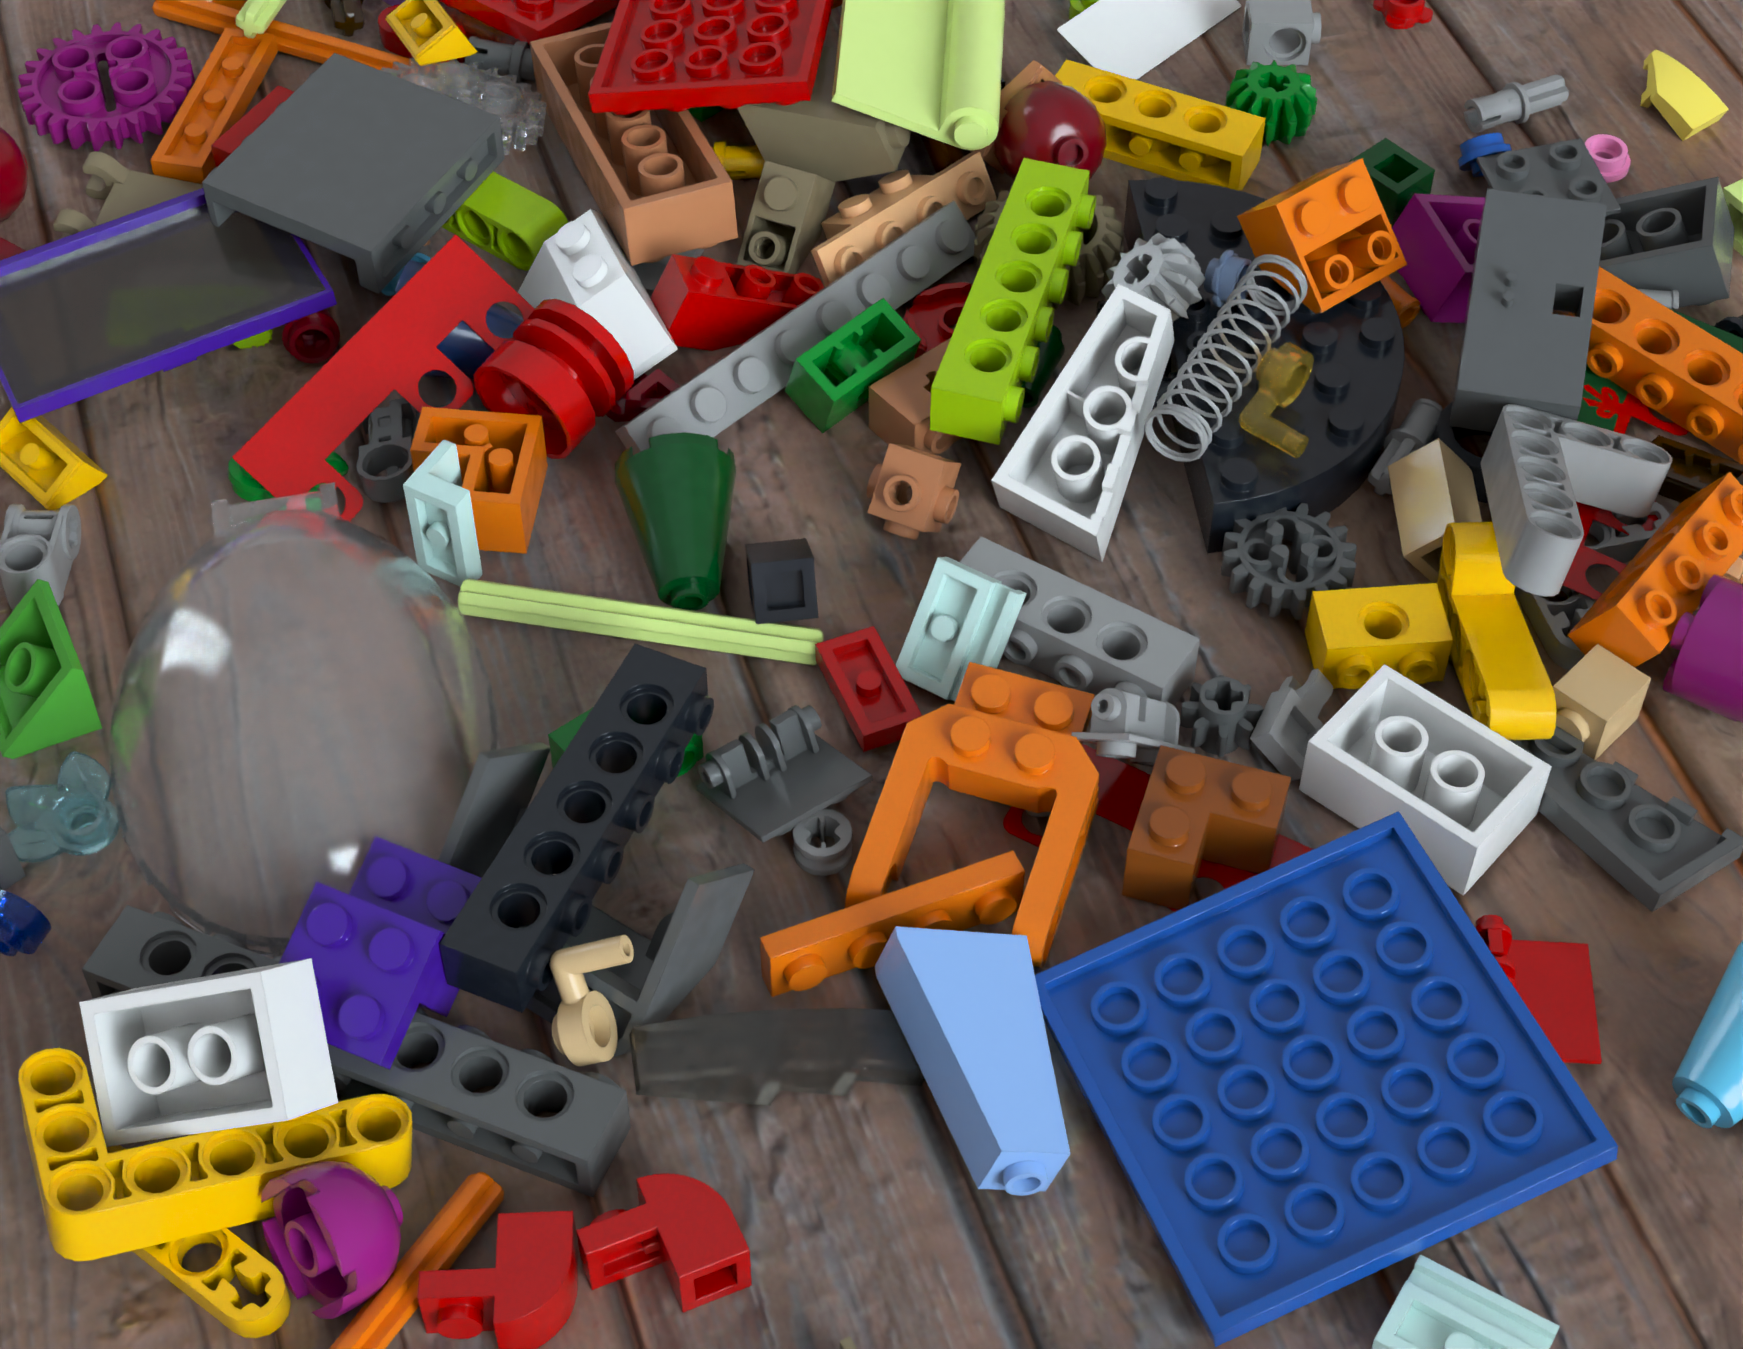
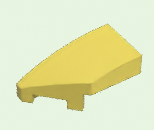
M1656 49L1644 60L1643 69L1648 70L1647 88L1641 95V106L1648 108L1654 105L1682 141L1719 121L1729 110L1722 100L1698 76L1669 55Z

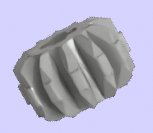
M1157 233L1148 242L1138 238L1134 248L1128 253L1119 252L1121 260L1117 266L1111 267L1106 271L1110 281L1101 291L1107 301L1117 285L1120 284L1170 309L1172 324L1179 317L1188 319L1186 310L1189 305L1202 299L1198 288L1206 278L1201 272L1199 263L1194 259L1195 255L1184 243H1179L1175 238H1166L1162 234Z

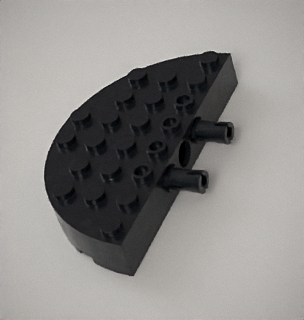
M1155 177L1150 180H1128L1124 235L1128 250L1131 251L1134 248L1138 238L1148 242L1152 236L1160 233L1166 238H1175L1179 243H1184L1195 255L1194 259L1199 263L1204 277L1209 262L1213 258L1219 259L1226 250H1233L1234 253L1238 254V257L1250 259L1252 262L1255 256L1237 216L1268 199L1217 185L1176 181L1166 177ZM1259 265L1254 269V271H1262ZM1267 275L1254 276L1256 285L1269 288L1279 294L1285 302L1294 300V296ZM1380 280L1322 313L1315 314L1301 302L1299 308L1293 314H1290V322L1284 328H1281L1280 337L1271 343V351L1266 357H1262L1261 366L1257 371L1252 372V379L1249 384L1242 387L1241 397L1237 401L1232 402V411L1226 417H1222V426L1217 432L1212 433V441L1203 455L1197 460L1184 462L1207 554L1222 552L1225 533L1233 532L1235 520L1246 518L1252 521L1258 515L1272 513L1285 507L1287 511L1296 512L1297 507L1301 503L1308 504V515L1312 517H1317L1325 511L1330 513L1357 491L1368 478L1371 469L1385 450L1384 441L1390 432L1394 420L1405 360L1404 337L1399 316L1390 295ZM1204 282L1198 288L1202 299L1189 305L1186 310L1188 319L1179 317L1173 323L1175 341L1152 410L1157 407V401L1167 392L1168 385L1177 377L1178 370L1187 362L1189 354L1197 347L1199 339L1207 332L1208 326L1217 318V313L1221 309V307H1216L1213 304V294L1205 291ZM1261 291L1269 298L1277 300L1274 296L1270 295L1269 293ZM1248 293L1246 299L1253 301ZM1101 300L1097 302L1096 318L1107 301ZM1242 304L1247 313L1256 321L1265 325H1275L1273 319L1257 306ZM1238 305L1231 307L1232 314L1243 315ZM1266 306V307H1268V308H1270V309H1273V310H1276V311H1284V310H1278V309H1275V308ZM1275 315L1280 324L1285 316ZM1228 319L1221 322L1222 329L1234 330ZM1233 319L1238 328L1246 335L1255 339L1265 340L1263 333L1253 324L1245 320ZM1265 329L1270 338L1275 334V330ZM1223 333L1228 342L1236 349L1247 354H1255L1254 349L1247 341L1236 335ZM1219 334L1212 336V343L1225 345ZM1255 343L1261 353L1266 345ZM1209 348L1202 351L1203 358L1217 361ZM1214 348L1218 356L1227 364L1236 368L1246 369L1243 362L1227 350ZM1245 358L1250 368L1256 363V359ZM1199 363L1192 365L1193 373L1208 376ZM1204 363L1208 370L1218 379L1226 383L1236 384L1234 378L1224 369L1217 365ZM1234 372L1240 382L1246 378V374ZM1195 378L1198 385L1207 393L1217 398L1226 399L1223 392L1217 386L1206 380ZM1190 379L1182 380L1183 389L1199 392ZM1223 386L1228 391L1230 397H1233L1236 393V388ZM1185 393L1189 401L1197 408L1207 413L1216 414L1206 401L1195 395ZM1180 394L1172 396L1173 404L1190 408ZM1213 401L1219 408L1220 413L1226 409L1227 403ZM1171 415L1177 438L1188 444H1200L1198 433L1186 428L1174 415ZM1201 415L1208 422L1210 428L1216 424V418ZM1179 445L1181 453H1192L1198 450Z

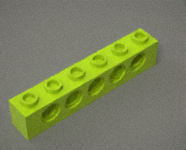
M1023 158L931 386V431L1000 445L1008 422L1018 423L1025 396V389L1021 386L1023 381L1032 383L1035 378L1040 356V348L1036 346L1038 341L1047 343L1049 340L1055 312L1051 306L1053 303L1062 304L1069 278V270L1066 269V266L1077 265L1083 239V233L1080 232V229L1089 230L1093 221L1096 196L1088 194L1090 171Z

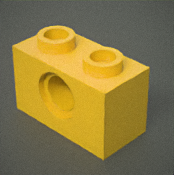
M1437 583L1312 591L1305 636L1313 668H1318L1333 685V689H1359L1384 664L1418 685L1427 682L1443 681L1453 644V637Z

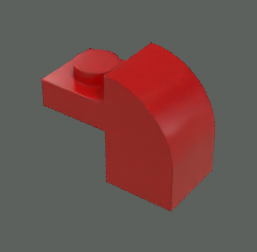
M662 1173L637 1178L638 1207L630 1210L614 1209L596 1217L588 1226L576 1230L582 1268L592 1290L662 1264L680 1308L684 1313L752 1286L750 1250L729 1205L717 1191L692 1177Z
M573 1210L499 1213L497 1220L496 1268L419 1271L417 1299L426 1333H439L451 1339H468L479 1335L482 1331H495L499 1349H537L552 1339L569 1319L577 1298L579 1246Z

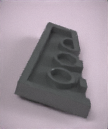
M1557 726L1551 739L1509 740L1552 766L1538 811L1651 912L1659 909L1740 858L1743 852L1742 836L1726 828L1722 835L1716 833L1694 819L1698 810L1675 796L1668 803L1664 802L1635 784L1638 774L1616 761L1612 765L1598 762L1582 753L1584 742Z

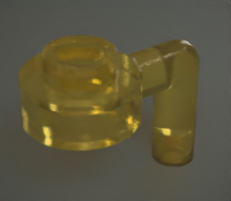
M1287 342L1279 349L1271 348L1260 361L1256 371V379L1260 381L1259 390L1240 413L1239 424L1247 432L1288 455L1299 458L1306 449L1309 438L1271 417L1270 414L1277 406L1287 407L1298 397L1309 379L1314 357L1304 349L1291 342Z

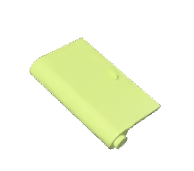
M842 0L831 102L960 149L979 150L989 146L996 139L999 131L1005 0Z

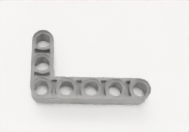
M1508 404L1503 406L1480 464L1505 578L1514 586L1534 595L1547 597L1559 594L1584 536L1576 502L1630 517H1646L1649 515L1671 466V455L1663 448L1639 438L1522 405Z

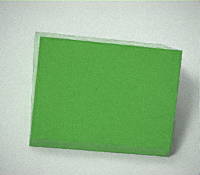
M40 579L35 581L0 627V751L2 757L11 759L102 729L83 668L49 582Z

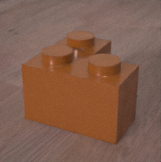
M1160 745L1128 844L1122 895L1180 910L1190 904L1202 860L1257 874L1269 870L1283 823L1291 777Z

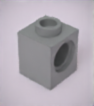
M1246 0L1242 27L1246 65H1251L1253 61L1259 62L1262 65H1270L1273 60H1275L1277 65H1308L1311 44H1319L1321 38L1320 12L1312 11L1311 0Z

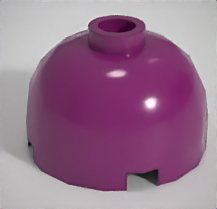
M316 1162L295 1168L269 1180L263 1189L261 1203L274 1197L273 1208L275 1216L262 1222L264 1236L274 1264L283 1275L288 1289L297 1300L311 1293L316 1301L323 1305V1307L311 1312L320 1319H334L364 1303L381 1289L397 1267L401 1243L400 1226L403 1223L402 1208L393 1191L387 1186H381L366 1172L348 1162Z

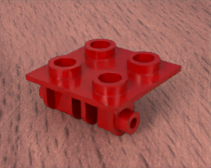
M1484 915L1476 920V930L1562 1061L1565 1063L1601 1064L1602 1058L1588 944L1513 940L1511 929L1504 924V920L1500 916Z

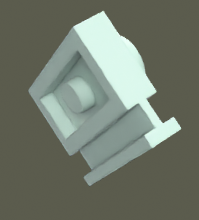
M938 557L896 663L900 675L904 680L946 700L951 699L955 701L969 662L997 669L1027 593L1021 590H1014L1001 584V581L949 557Z
M1420 1254L1408 1280L1405 1281L1379 1329L1371 1349H1550L1560 1326Z

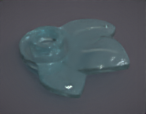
M73 751L66 757L60 768L57 785H27L7 788L5 794L8 812L17 826L8 836L19 861L42 862L64 852L76 856L90 855L104 849L114 840L119 831L120 819L114 805L108 800L112 785L111 778L106 769L95 759L86 754Z

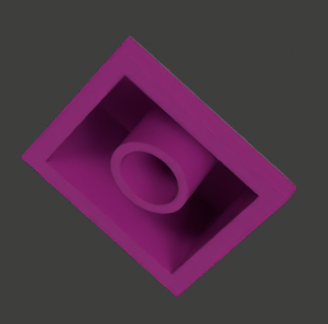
M1414 193L1392 227L1407 262V265L1397 270V272L1404 278L1416 299L1420 301L1422 312L1431 322L1465 323L1478 230L1485 197Z

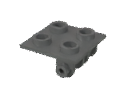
M1581 138L1477 157L1476 162L1488 183L1489 189L1607 204L1606 216L1621 212L1618 202Z
M797 705L790 707L784 713L769 720L771 729L764 723L755 727L757 741L751 734L745 732L738 737V740L735 739L717 750L707 753L705 756L706 762L698 766L703 782L696 785L697 791L762 843L775 836L789 832L799 822L829 805L845 800L850 793L873 781L872 774L814 733V731L821 728L822 724L819 715L810 705L802 709Z

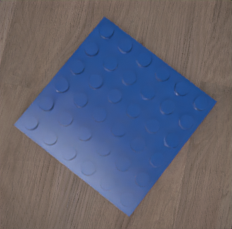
M1399 811L1035 975L1044 1022L1215 1347L1617 1159V1143Z

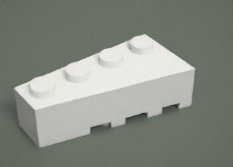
M1118 284L991 480L1000 508L1103 562L1145 433V419L1152 411L1175 341L1170 309Z

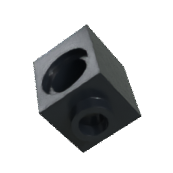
M807 539L745 544L750 605L755 623L765 624L819 618L814 557Z

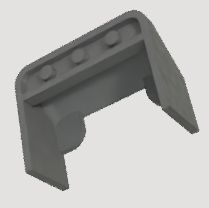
M542 742L479 752L438 861L481 878L484 876L527 810L551 749L549 746ZM742 863L688 878L675 911L666 915L659 922L651 941L592 905L589 919L583 931L577 937L570 935L563 948L619 935H627L632 942L634 957L631 963L583 973L589 991H598L603 994L613 1010L618 1034L617 1048L613 1057L641 1047L713 968L755 869ZM554 977L545 990H536L526 1008L551 1024L562 1001Z

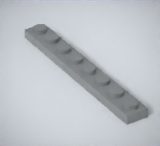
M953 201L941 207L618 428L615 432L626 449L632 446L633 455L650 448L649 438L661 434L687 432L715 437L785 388L795 359L882 298L896 310L974 255V240L977 238L956 202Z

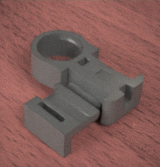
M404 398L391 400L388 407L379 408L378 405L362 422L365 434H369V444L358 446L359 458L356 468L366 496L373 501L388 503L405 499L403 484L414 473L410 448L420 413L416 410L415 417L411 404ZM387 469V476L376 477L378 473Z

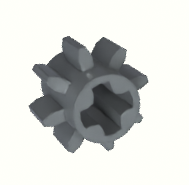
M1224 675L1212 678L1203 685L1196 682L1192 684L1190 700L1182 703L1180 726L1193 728L1190 744L1193 748L1199 746L1208 753L1223 757L1224 754L1235 751L1239 746L1246 750L1251 747L1252 740L1250 737L1263 712V706L1249 704L1251 686L1249 684L1243 685L1233 678L1224 677Z

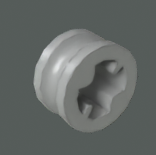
M824 808L796 824L793 829V854L796 863L804 871L820 876L836 874L844 869L850 862L853 851V830L850 821L843 814L833 809ZM819 836L822 842L821 848L812 846L811 839ZM825 836L834 838L835 845L826 848Z

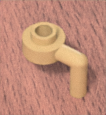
M619 935L559 949L550 958V969L562 999L558 1012L552 1021V1036L559 1052L566 1055L576 1066L581 1067L609 1061L615 1054L618 1034L613 1010L603 994L598 991H589L583 973L631 963L634 957L632 942L627 935Z

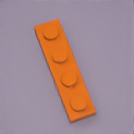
M225 28L150 160L154 175L202 184L209 173L215 168L211 145L243 117L278 53L275 34L257 33L255 38H247L244 36L243 30Z
M1014 850L762 936L760 937L762 978L771 997L791 990L804 991L815 987L828 977L854 968L866 969L875 966L895 926L963 931L980 924L992 925L999 923L1019 909L1023 897L1025 870Z

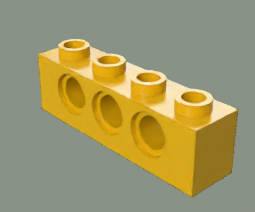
M1067 59L1055 75L1063 83L1062 85L1071 86L1090 99L1105 122L1107 138L1103 158L1178 181L1211 184L1239 191L1243 190L1260 161L1266 118Z

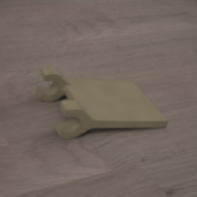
M96 151L90 152L83 165V173L92 174L86 186V195L95 199H106L95 223L76 210L61 209L53 223L54 231L63 232L60 237L62 239L203 188V185L132 171L108 154ZM224 223L220 227L212 226L130 257L190 269L191 264H198L200 269H204Z

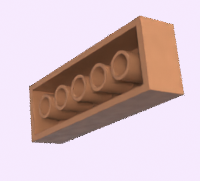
M612 22L530 42L538 97L631 266L641 263L658 262L672 254H679L697 248L707 249L720 242L738 238L733 182L688 109L680 112H672L666 109L639 110L627 115H617L613 112L592 113L588 93Z

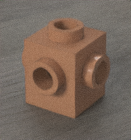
M889 443L883 464H877L869 478L867 497L871 499V503L867 513L886 519L883 530L905 538L917 540L920 531L940 532L942 523L948 524L957 508L959 491L954 489L961 463L908 445Z

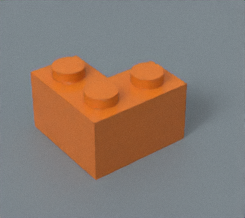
M422 407L410 448L414 472L442 440L445 439L455 443L462 477V488L470 490L479 550L527 554L548 468L542 416Z

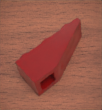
M672 254L650 298L676 346L714 351L743 344L825 287L820 278L807 273L791 274L767 270L758 265L743 266L719 262L705 256L694 258Z

